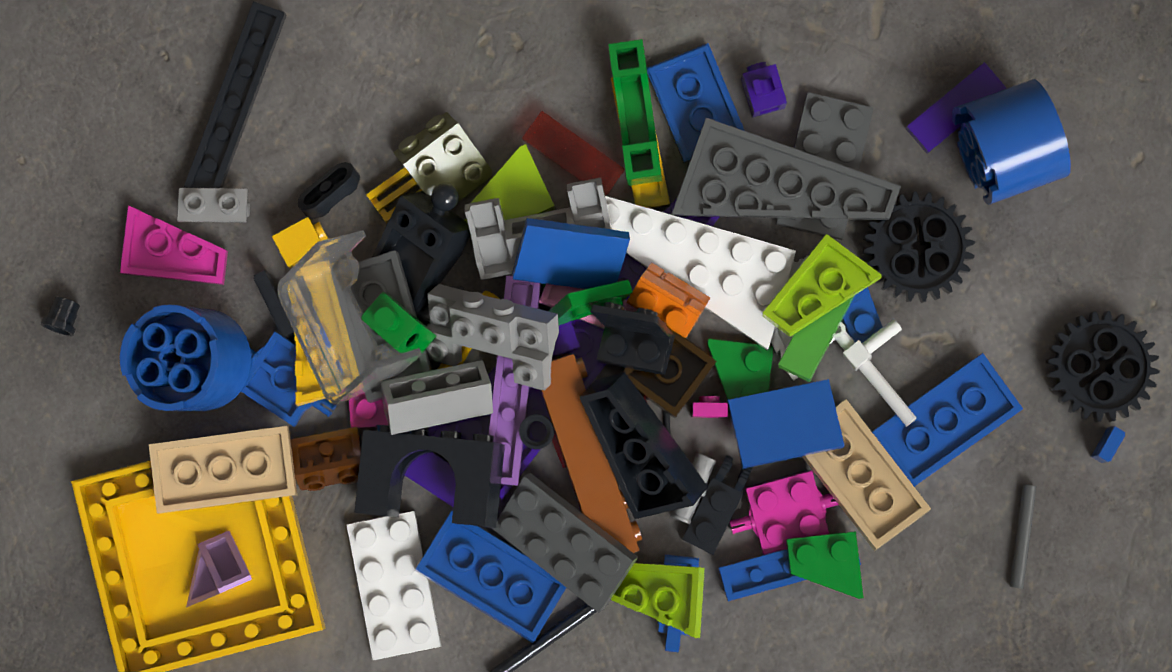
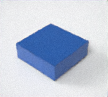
M1116 426L1107 427L1091 457L1101 463L1111 462L1126 435L1125 432Z

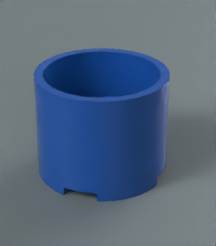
M1036 79L953 108L952 121L955 125L960 124L961 129L958 131L959 141L957 142L961 158L974 188H982L986 193L983 196L986 204L996 203L1069 176L1071 160L1062 123L1050 96Z
M161 305L154 307L153 310L144 314L135 324H131L128 328L120 349V367L122 376H126L130 387L138 396L137 399L151 408L164 411H210L230 403L241 392L250 372L251 351L245 333L230 316L213 309ZM177 355L181 356V361H177Z

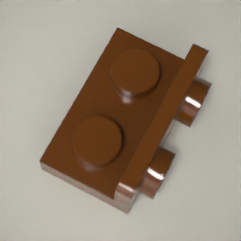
M358 427L290 439L295 479L300 490L318 491L329 485L340 483L349 485L358 482L362 447Z

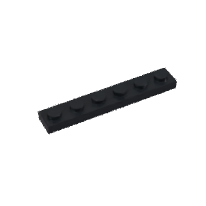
M253 1L183 188L223 187L287 15L285 12Z

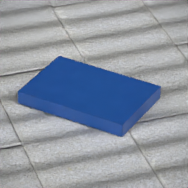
M709 43L647 68L648 78L683 163L691 161L706 118L745 131Z
M526 218L512 271L513 280L590 289L616 283L629 245V232Z
M829 379L727 401L742 469L840 449L845 446Z

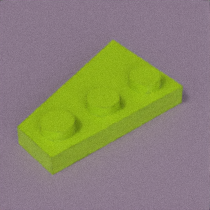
M826 234L763 311L762 316L791 337L881 279L882 274Z
M634 563L611 600L636 612L648 615L667 626L679 629L691 637L700 638L705 568Z

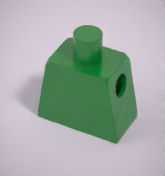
M382 292L360 318L394 349L413 362L419 358L437 337L386 292ZM417 333L414 340L406 345L409 338Z

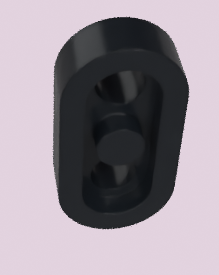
M343 162L335 165L300 195L297 203L299 209L310 219L321 218L327 215L331 208L357 189L360 174L351 163Z

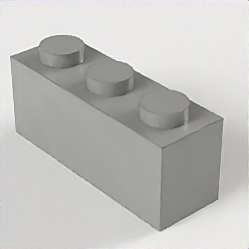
M483 360L380 381L384 413L391 435L493 413L491 382Z

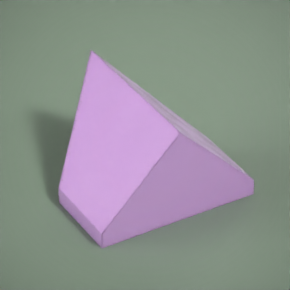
M230 531L197 544L199 551L186 607L252 580Z

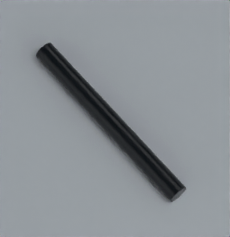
M585 603L537 637L533 643L530 642L489 672L515 671L597 611Z

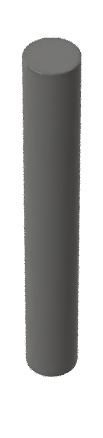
M1023 485L1010 581V587L1024 589L1037 486Z

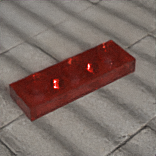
M543 111L539 113L522 137L524 142L578 180L585 181L601 177L605 196L610 193L625 172V169Z

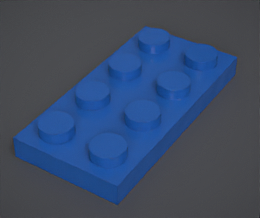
M982 353L909 404L908 408L917 417L910 425L906 427L895 414L874 429L872 433L915 487L1023 410V408Z
M451 511L415 571L533 643L566 587L529 557L480 527L452 523L453 511Z

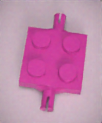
M808 470L745 487L749 502V516L730 520L729 524L732 527V534L752 529L758 536L762 554L766 555L787 549L786 539L829 534L825 520L826 508L839 504L836 500H832L834 498L830 493L826 495L821 494L816 486L813 471Z

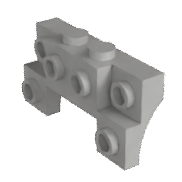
M601 177L567 184L571 205L569 208L504 220L499 198L465 204V214L480 279L512 274L526 218L612 229Z
M440 284L428 293L430 324L427 328L437 335L426 348L429 360L457 366L462 361V346L512 359L514 383L544 391L551 385L552 355L559 334L558 314L516 304L507 299L500 300L484 296L479 292H468Z

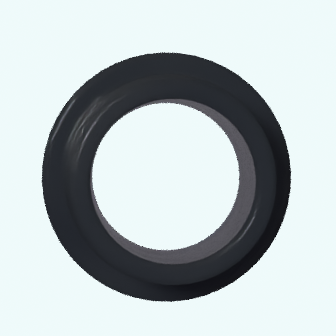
M55 297L47 317H43L41 321V326L62 335L74 336L76 329L73 326L80 305L63 297Z
M533 414L522 421L519 428V436L527 447L541 449L552 441L554 426L546 416ZM534 421L542 422L547 428V435L542 441H537L530 435L529 428Z

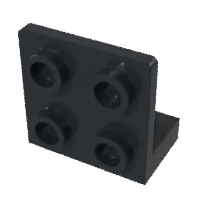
M604 302L603 306L592 305L590 312L605 326L596 358L598 362L660 375L666 374L675 335L666 326V323L657 317L658 314L644 308H637L636 312L626 311L623 306L611 302Z

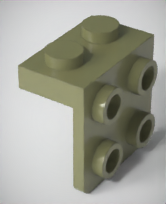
M448 112L430 119L425 129L417 135L405 138L399 144L398 149L393 152L422 191L431 196L436 186L450 184L457 190L459 202L492 176L490 166L458 122Z

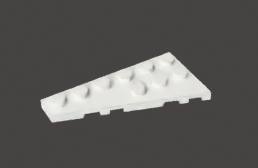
M605 196L612 230L629 232L630 241L626 251L629 256L646 268L652 262L664 269L665 273L674 275L709 296L710 300L705 307L707 310L725 320L739 332L747 335L764 349H769L775 326L765 319L762 313L787 283L796 250Z

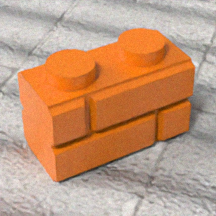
M651 262L640 277L626 303L636 309L644 308L658 314L657 317L664 321L669 329L687 338L708 304L710 297L674 275L665 273L664 269Z

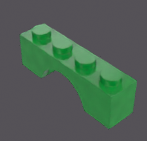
M643 39L608 44L628 185L662 181Z

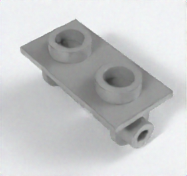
M179 188L177 221L246 223L247 217L250 216V204L247 203L248 189Z

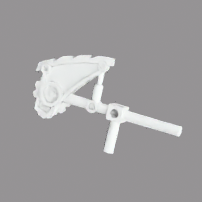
M808 256L800 259L798 262L793 260L788 281ZM893 319L863 343L859 340L855 343L846 332L845 325L841 322L830 344L833 341L838 342L844 350L843 357L855 371L860 369L907 427L917 417L870 361L872 358L871 353L901 331L902 328ZM775 326L771 344L777 354L780 351L782 358L794 335L789 337ZM787 372L793 381L798 378L797 376Z

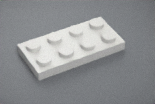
M415 511L399 514V518L387 516L347 524L372 659L378 660L441 647L429 580L415 571L424 556Z

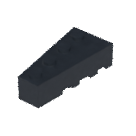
M622 372L595 380L579 398L634 520L694 506L708 488V485L627 374Z

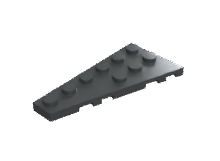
M706 118L672 215L889 220L901 186Z

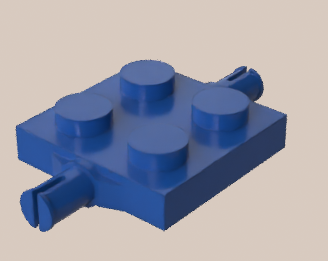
M274 332L266 345L257 352L250 348L251 367L248 379L241 390L242 393L293 427L297 425L305 411L312 406L327 415V417L331 416L333 412L322 406V404L332 410H335L337 405L326 398L301 406L296 405L295 344Z

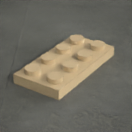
M846 399L836 406L845 446L840 449L802 457L872 549L876 551L928 513L931 508Z
M289 426L149 444L157 514L297 495Z

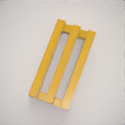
M405 167L366 194L386 224L389 222L395 207L389 212H386L384 208L417 185L416 181L412 178L380 202L378 201L377 197L410 175Z

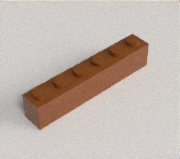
M569 352L552 358L551 385L545 391L541 390L550 420L554 426V432L581 512L631 552H638L640 550L637 541L642 540L636 520L632 522L629 520L626 511L629 506L621 489L619 490L615 475L579 398L586 391L582 379L588 377L582 357L575 359L574 354Z

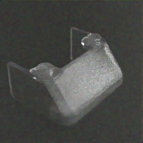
M363 230L317 242L278 283V296L325 398L332 404L347 401L380 385V381L390 380L398 376L422 355L420 348L400 353L389 343L378 346L369 326L360 319L363 313L350 288L357 281L359 264L351 251L366 237Z

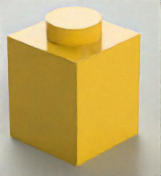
M309 217L272 236L284 261L292 270L294 264L311 260L328 251L324 244L325 241L329 240L320 222L313 224Z

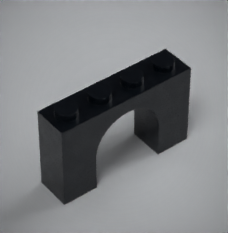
M376 425V431L363 430L354 513L399 518L403 479L408 467L418 457L436 452L449 462L455 475L456 488L452 523L496 528L505 444L495 443L494 436L473 434V440L461 439L462 433L441 431L440 437L429 436V430L427 429L408 431V434L398 433L391 435L388 425Z

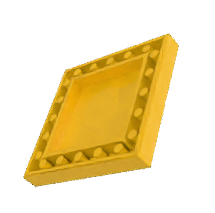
M151 460L71 481L118 672H165L326 629L292 496L157 514ZM230 531L252 580L186 607L199 551L197 544Z

